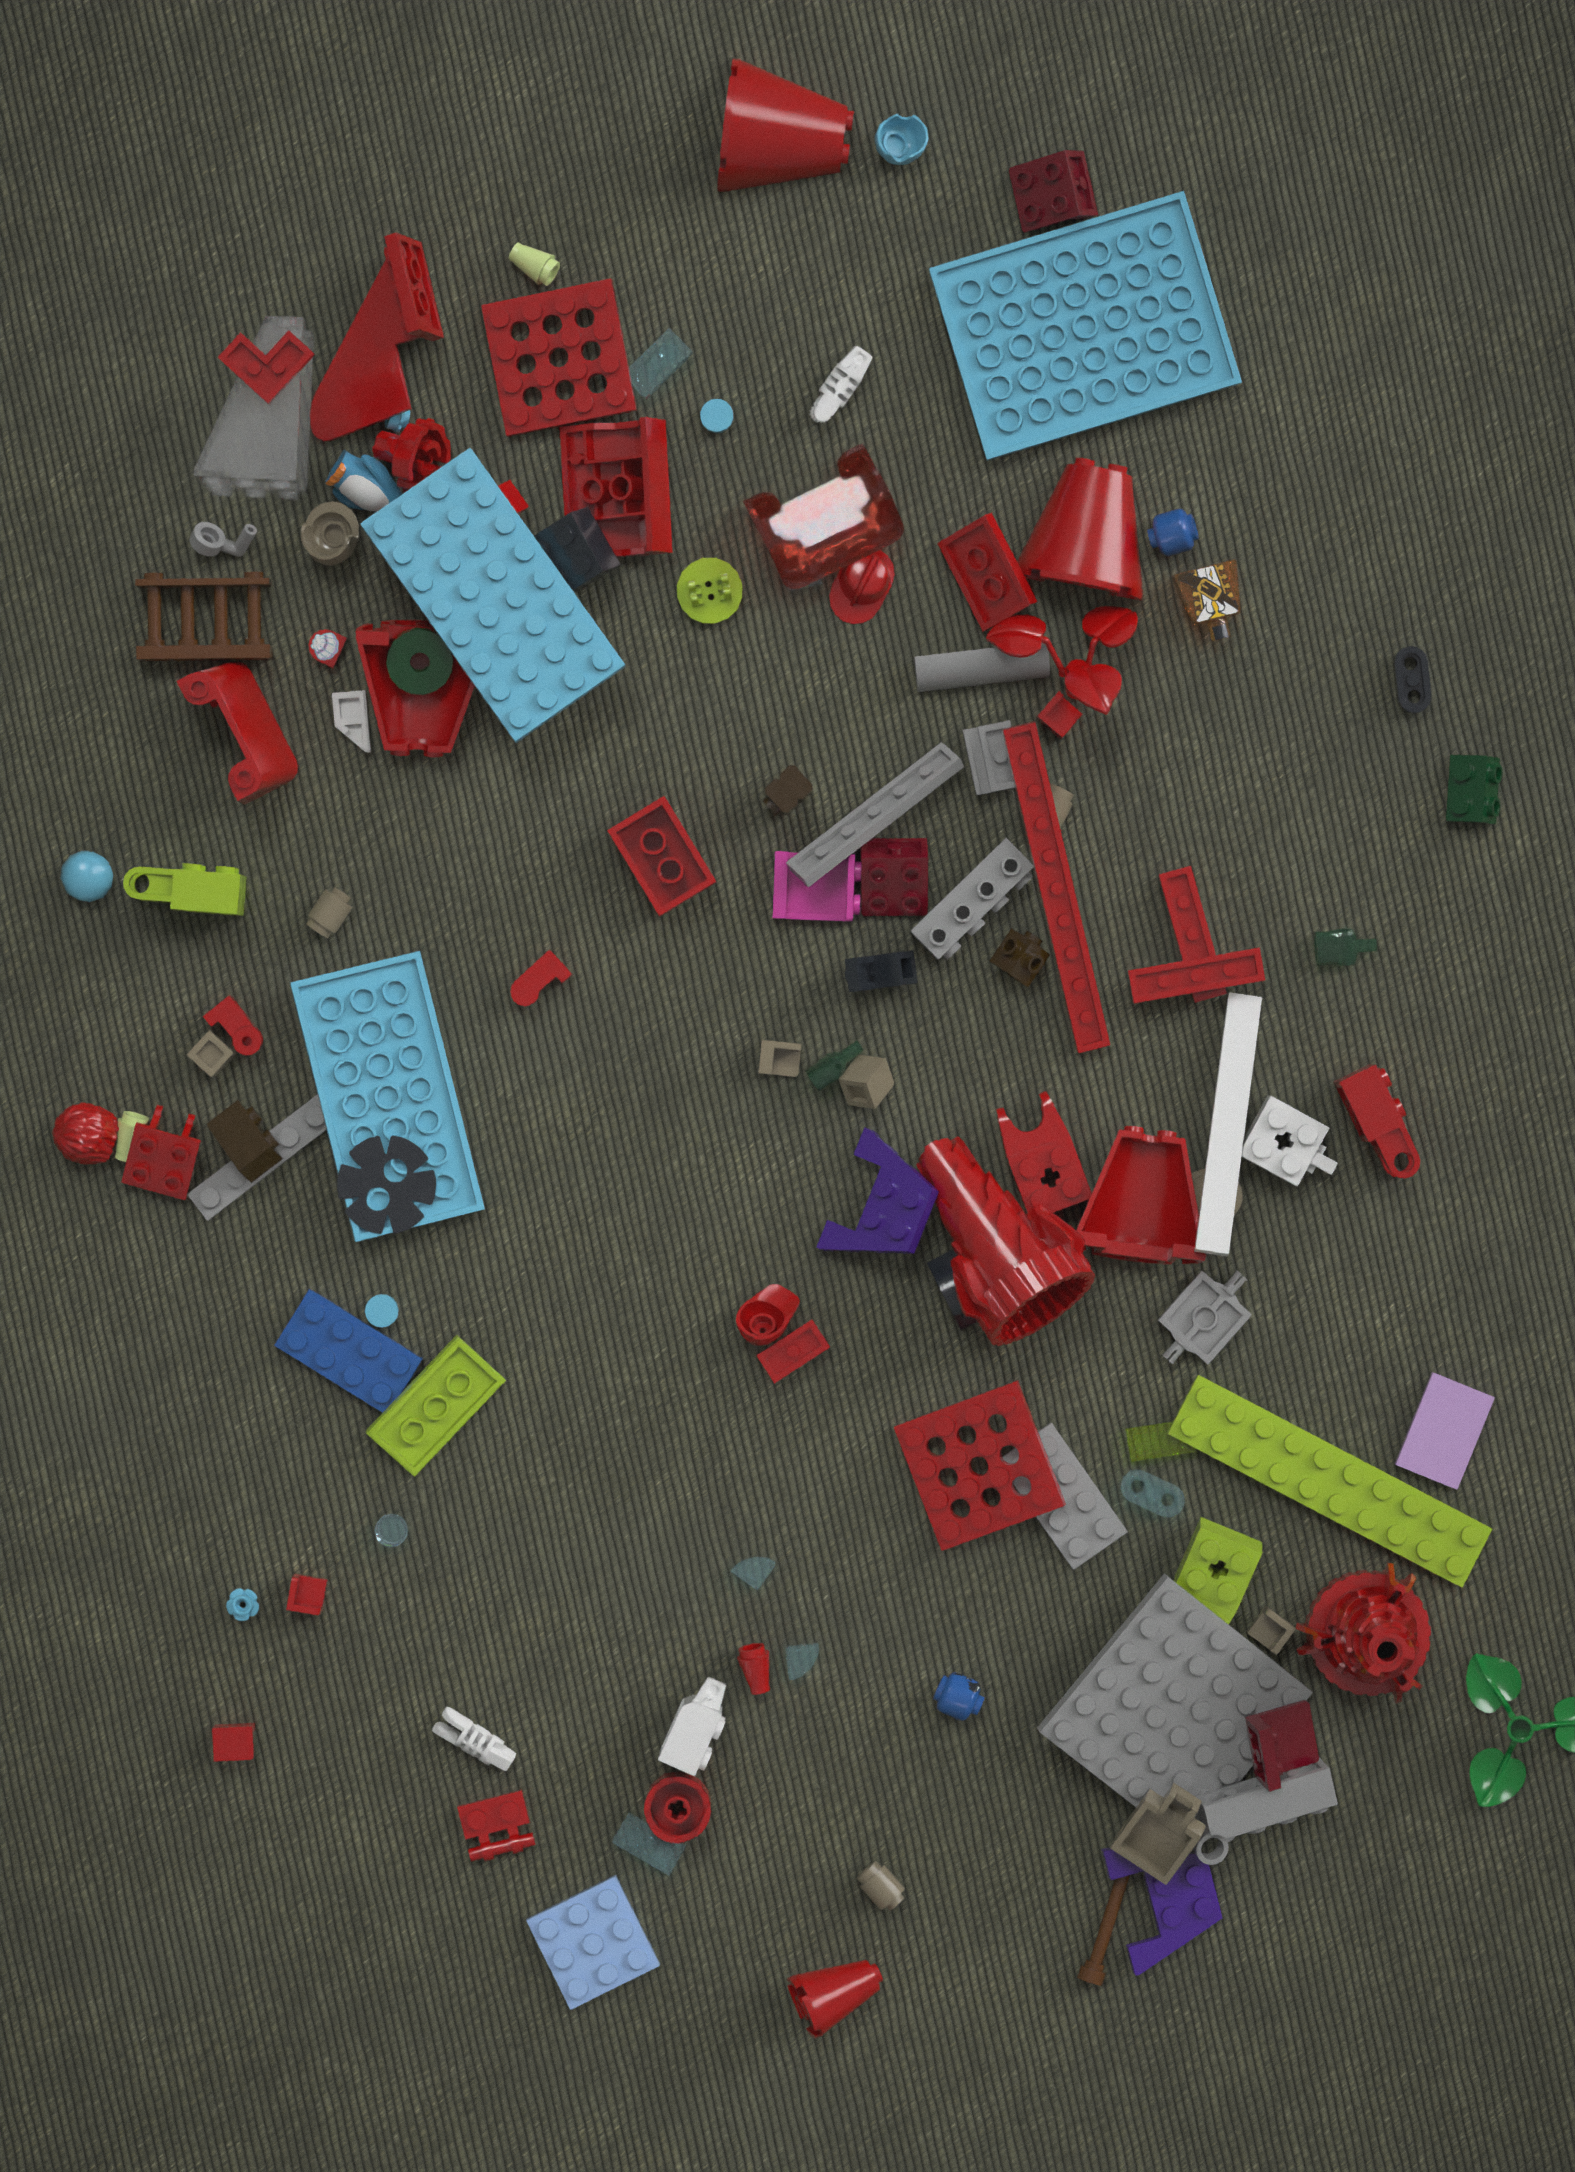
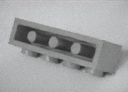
M1005 838L910 932L937 960L942 956L948 960L961 947L957 941L966 932L972 937L985 924L981 918L990 909L996 913L1009 901L1005 894L1015 886L1020 890L1033 877L1029 871L1034 866Z

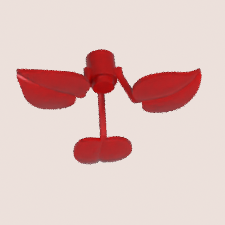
M1101 606L1089 611L1082 621L1083 632L1093 637L1090 642L1086 661L1081 659L1072 660L1066 667L1063 666L1050 639L1043 636L1046 632L1045 622L1035 616L1014 615L998 622L988 632L986 641L992 643L1004 654L1018 658L1034 655L1041 649L1043 643L1058 668L1059 676L1065 677L1066 694L1070 698L1077 699L1084 705L1107 715L1113 701L1120 692L1122 677L1118 670L1109 665H1092L1095 647L1099 641L1109 648L1118 647L1126 643L1136 631L1138 616L1135 611L1118 606Z

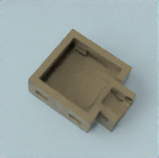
M1175 1783L1172 1784L1164 1797L1149 1789L1116 1834L1110 1849L1167 1885L1202 1837L1206 1825L1194 1818L1202 1801Z

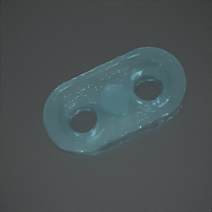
M1140 1469L1130 1470L1121 1480V1492L1128 1501L1158 1515L1173 1517L1180 1513L1184 1507L1185 1498L1180 1488ZM1134 1480L1142 1481L1143 1488L1141 1491H1132L1131 1483ZM1169 1493L1173 1496V1502L1165 1506L1161 1503V1497Z

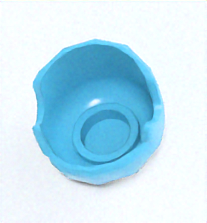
M895 114L879 124L874 140L878 154L887 162L894 165H907L922 155L929 138L927 127L919 117L915 115L902 117Z
M80 851L70 855L62 865L60 879L65 891L77 900L92 902L103 898L110 890L113 872L109 862L101 855L91 851Z

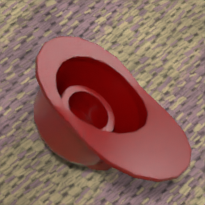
M862 547L851 552L845 559L829 594L830 606L835 615L842 621L851 624L864 623L873 618L878 612L892 586L895 575L893 563L888 555L877 548Z

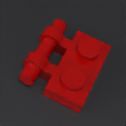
M522 1789L457 1806L465 1840L479 1837L480 1846L468 1849L471 1862L483 1858L484 1861L493 1860L495 1855L513 1851V1854L524 1852L523 1848L536 1845L533 1832L520 1835L518 1826L530 1823ZM504 1829L508 1830V1839L491 1843L489 1833Z

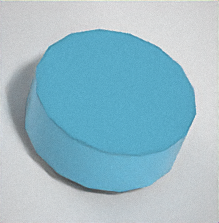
M712 399L707 401L700 412L701 422L710 432H724L732 424L733 410L726 401Z
M386 1294L375 1295L368 1301L365 1308L368 1321L372 1325L382 1328L395 1322L399 1312L397 1302L393 1297Z

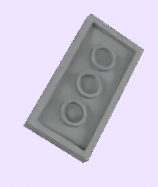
M1050 1422L1040 1429L1038 1433L1066 1505L1036 1517L1074 1570L1128 1531L1054 1425ZM1013 1448L1002 1457L1008 1463H1015L1019 1459V1452L1016 1448ZM1023 1476L1015 1478L1014 1486L1019 1493H1029L1031 1490L1030 1481Z

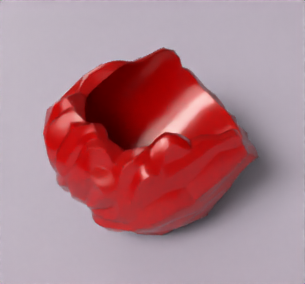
M85 1102L74 1104L66 1108L56 1118L52 1130L54 1144L63 1154L64 1158L84 1165L104 1163L113 1152L119 1130L118 1121L113 1113L101 1106Z

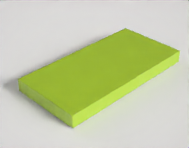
M456 1335L365 1432L415 1477L506 1380L465 1341Z

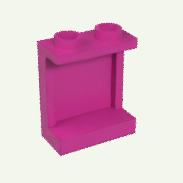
M775 851L773 919L852 922L853 915H859L860 895H854V881L861 882V862L855 861V854L848 856L814 884L807 887L790 871L786 863L798 853Z

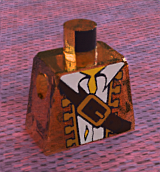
M1236 559L1174 574L1172 577L1173 583L1191 624L1198 626L1207 623L1212 642L1231 637L1227 618L1240 614Z

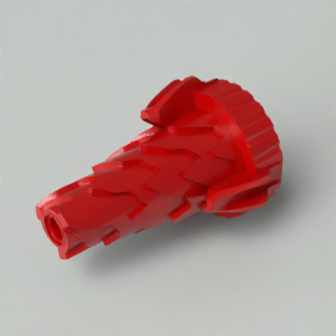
M959 1136L952 1140L949 1138L934 1140L925 1146V1151L919 1157V1163L916 1166L922 1176L939 1191L935 1204L939 1209L943 1225L954 1241L951 1243V1246L957 1256L950 1262L961 1310L965 1316L975 1318L992 1345H1007L1035 1333L1060 1317L1084 1296L1093 1284L1095 1274L1083 1255L1085 1239L1078 1231L1057 1215L1049 1212L1042 1205L1034 1207L1031 1213L1025 1214L1014 1196L1008 1190L1003 1191L990 1171L985 1174Z
M1387 1562L1383 1572L1358 1570L1355 1573L1348 1572L1340 1578L1331 1580L1328 1586L1323 1587L1317 1593V1598L1312 1601L1305 1623L1296 1622L1295 1628L1306 1633V1642L1303 1646L1296 1649L1298 1655L1309 1654L1313 1658V1663L1317 1669L1322 1672L1326 1679L1331 1683H1335L1338 1688L1344 1691L1349 1690L1356 1695L1367 1694L1369 1696H1377L1379 1693L1387 1694L1392 1692L1397 1704L1402 1702V1693L1407 1692L1413 1686L1420 1690L1423 1685L1413 1677L1418 1673L1419 1667L1426 1660V1653L1429 1651L1431 1643L1429 1641L1431 1626L1428 1624L1429 1617L1427 1611L1423 1608L1422 1601L1411 1589L1416 1581V1576L1410 1573L1404 1580L1402 1578L1398 1580L1395 1578L1394 1564ZM1385 1641L1393 1642L1395 1647L1393 1655L1387 1659L1379 1658L1377 1654L1378 1646Z

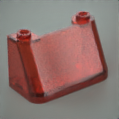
M863 443L847 450L839 457L837 461L839 477L798 497L780 504L775 494L762 492L743 501L783 584L787 588L799 589L895 543L903 535L904 525L892 495Z

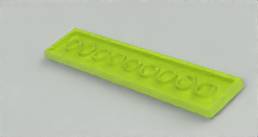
M1196 1375L1167 1432L1168 1435L1461 1588H1463L1492 1531V1528L1200 1375Z

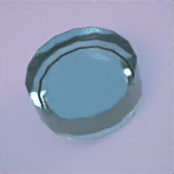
M390 1513L378 1520L375 1525V1535L382 1545L395 1547L405 1541L409 1528L402 1516Z

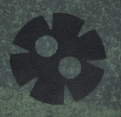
M392 1135L387 1154H385L380 1137L375 1136L362 1141L349 1152V1155L361 1169L342 1164L338 1173L337 1192L339 1199L359 1197L345 1209V1213L354 1223L367 1231L382 1234L386 1216L388 1215L393 1232L399 1233L408 1230L424 1218V1214L412 1200L432 1205L436 1191V1177L434 1170L414 1172L428 1160V1156L420 1147L405 1138ZM391 1159H400L407 1166V1175L400 1182H391L384 1175V1166ZM381 1187L388 1192L390 1200L385 1209L376 1211L367 1205L366 1195L370 1189Z

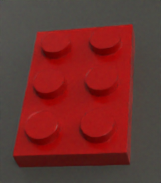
M992 512L937 543L983 632L994 627L998 622L1038 602Z

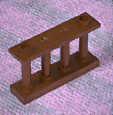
M244 572V578L164 579V573H144V579H135L136 587L139 589L147 588L148 640H145V646H136V659L138 661L273 660V647L270 644H265V639H261V587H272V580L264 578V572ZM247 587L248 639H244L245 645H231V639H228L227 588ZM161 588H181V639L178 640V645L165 646V640H161ZM194 588H214V639H211V645H198V640L195 639Z

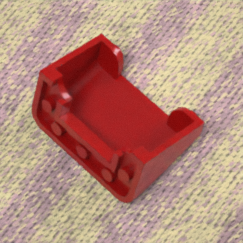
M233 661L191 673L176 681L188 702L199 706L210 703L213 708L219 706L246 758L234 765L228 775L230 788L238 802L246 805L295 778L298 773L297 760L247 665Z

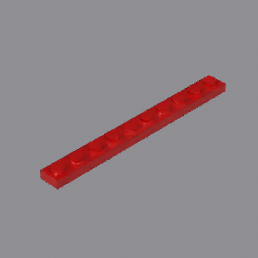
M1033 721L1002 729L1076 1051L1082 1053L1110 1046L1036 722Z

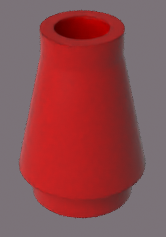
M752 1643L738 1649L739 1656L737 1661L750 1687L751 1694L758 1695L770 1691L769 1651L765 1650L763 1643Z

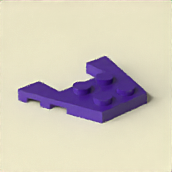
M864 1127L853 1155L877 1164L881 1168L856 1230L854 1231L827 1220L816 1248L830 1252L870 1251L876 1253L914 1254L939 1191L915 1168L908 1165L875 1131Z
M1110 1848L1101 1849L1110 1880L1143 1872L1158 1935L1126 1945L1132 1972L1135 1976L1142 1974L1222 1919L1210 1867L1208 1864L1203 1863L1194 1852L1189 1853L1168 1884L1165 1885Z

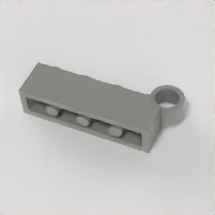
M1319 1757V1761L1283 1772V1775L1280 1776L1281 1789L1269 1792L1256 1778H1252L1195 1796L1202 1801L1198 1812L1200 1821L1206 1826L1202 1837L1192 1849L1193 1852L1203 1863L1214 1865L1226 1857L1229 1849L1228 1842L1234 1840L1235 1836L1244 1833H1260L1267 1826L1276 1823L1288 1824L1305 1814L1326 1812L1328 1807L1338 1804L1330 1768ZM1218 1838V1845L1214 1851L1210 1853L1201 1852V1847L1207 1839Z

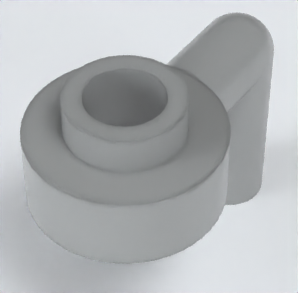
M200 522L195 526L189 540L194 550L205 556H215L222 551L236 557H241L253 540L257 529L251 524H246L238 539L234 542L226 539L223 531L217 525L210 522Z

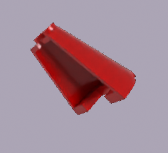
M732 59V71L729 77L723 123L717 191L726 192L840 173L841 164H848L850 144H844L843 142L845 131H852L854 111H848V106L741 59Z
M1076 457L1074 464H1067L1017 562L1026 579L1041 582L1047 579L1109 591V595L1142 601L1143 587L1132 476L1127 474L1128 467L1108 464L1106 469L1094 466V460Z
M428 620L381 621L380 628L373 629V624L371 623L359 626L356 629V641L384 750H388L390 754L396 756L410 755V750L413 749L424 750L423 755L427 757H442L443 753H451L475 687L453 656L452 672L447 682L437 691L425 695L410 694L398 688L390 678L386 666L387 651L399 634L416 627L435 631ZM416 653L411 657L410 664L415 669H424L429 664V657L424 653Z
M1124 1126V1130L1118 1131L1076 1230L1085 1239L1083 1251L1088 1246L1092 1247L1093 1255L1148 1264L1172 1265L1178 1258L1182 1259V1264L1184 1265L1198 1264L1205 1261L1206 1253L1194 1252L1199 1213L1185 1138H1179L1176 1132L1158 1130L1157 1136L1144 1134V1128L1137 1126Z

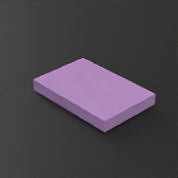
M1432 1372L1395 1465L1457 1490L1495 1397Z

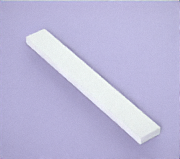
M1231 992L1228 994L1194 1252L1228 1256L1262 997Z

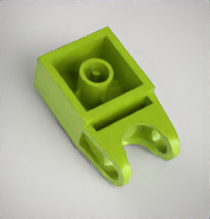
M182 863V869L134 867L124 876V889L132 898L143 901L171 903L170 909L176 911L244 916L247 876L239 874V869L235 867L216 866L215 872H206V866ZM146 875L149 879V887L145 892L139 893L135 886L136 880L140 876Z
M1200 1517L1175 1574L1174 1581L1229 1624L1238 1610L1260 1560L1262 1542ZM1219 1560L1224 1562L1223 1568L1213 1567V1564L1216 1565Z

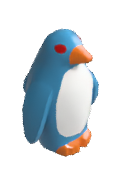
M345 449L332 467L325 482L328 486L335 487L333 494L341 503L359 510L377 512L403 494L381 462L369 455H362L361 458L356 457Z

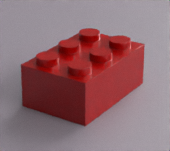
M665 796L607 830L660 917L717 883Z

